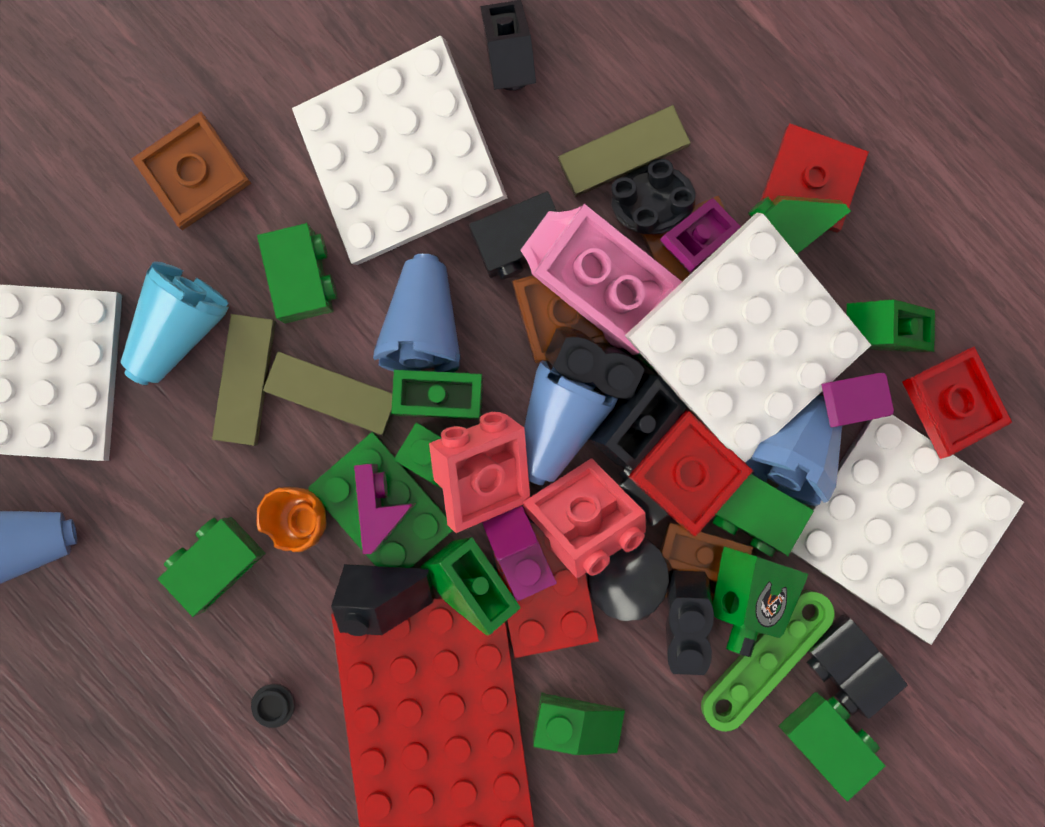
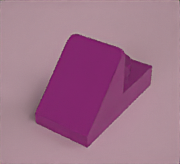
M712 197L667 232L660 240L664 247L691 274L741 226Z
M876 373L821 384L830 428L894 414L888 379L885 373Z
M377 464L355 465L363 554H372L381 547L416 503L382 506L381 498H387L388 494L385 472H378Z
M522 505L482 522L496 559L503 569L516 601H520L557 584Z

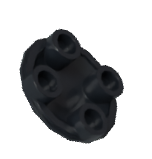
M666 159L653 160L649 166L628 173L625 177L615 180L612 185V209L617 220L627 229L641 234L669 232L691 215L695 208L696 192L690 179L679 170L673 169L672 163Z
M644 538L636 549L630 552L620 549L611 555L607 567L599 574L590 576L587 573L589 592L595 604L606 615L621 621L644 620L655 612L665 599L669 586V577L672 573L669 560L663 557L660 549Z

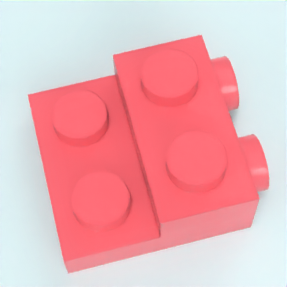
M501 412L486 413L480 417V424L467 429L460 426L446 428L441 432V439L429 443L434 481L443 488L447 525L455 533L523 505L525 500L530 498L525 429L508 415Z
M592 458L523 502L525 513L550 540L551 550L576 578H579L586 572L590 576L599 574L607 567L611 555L620 549H623L625 552L636 549L642 543L645 536L646 516L644 510Z

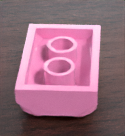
M585 204L569 211H549L520 250L526 258L533 276L603 331L605 339L611 345L617 348H624L632 355L639 354L640 352L625 335L682 283L681 280Z

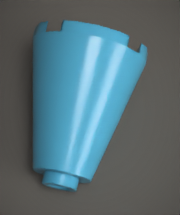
M154 261L147 270L121 358V364L126 369L125 375L142 385H148L149 382L159 383L226 315L229 308L227 307V300L211 286L197 277L194 282L181 277L183 270L163 262Z

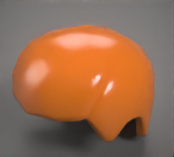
M278 487L265 494L258 505L256 526L259 532L271 538L276 549L303 552L318 544L327 527L325 508L321 500L308 489Z

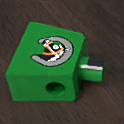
M724 547L713 600L714 618L733 624L726 649L751 657L758 633L780 638L786 630L806 583L808 573Z

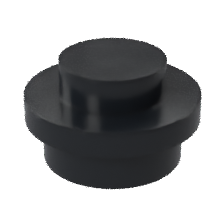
M276 683L267 684L260 688L253 696L251 702V711L255 720L268 728L284 725L292 717L295 710V700L291 691L285 686Z

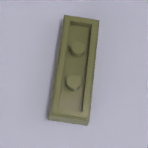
M672 105L558 156V161L574 196L577 197L627 175L634 170L647 166L653 160L665 158L689 147L691 142Z
M231 314L212 440L253 446L258 445L265 398L263 389L268 378L276 321Z
M277 352L263 389L264 392L380 435L385 434L392 415V393L281 352Z

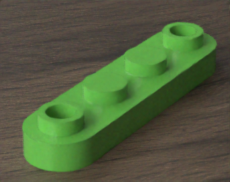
M812 590L802 591L784 634L777 638L760 633L757 637L752 656L739 655L708 689L702 698L701 710L704 718L713 728L725 732L738 728L830 628L834 620V608L826 596ZM808 604H812L815 608L814 616L810 619H804L802 615L803 608ZM722 699L728 700V710L724 713L716 712V703Z

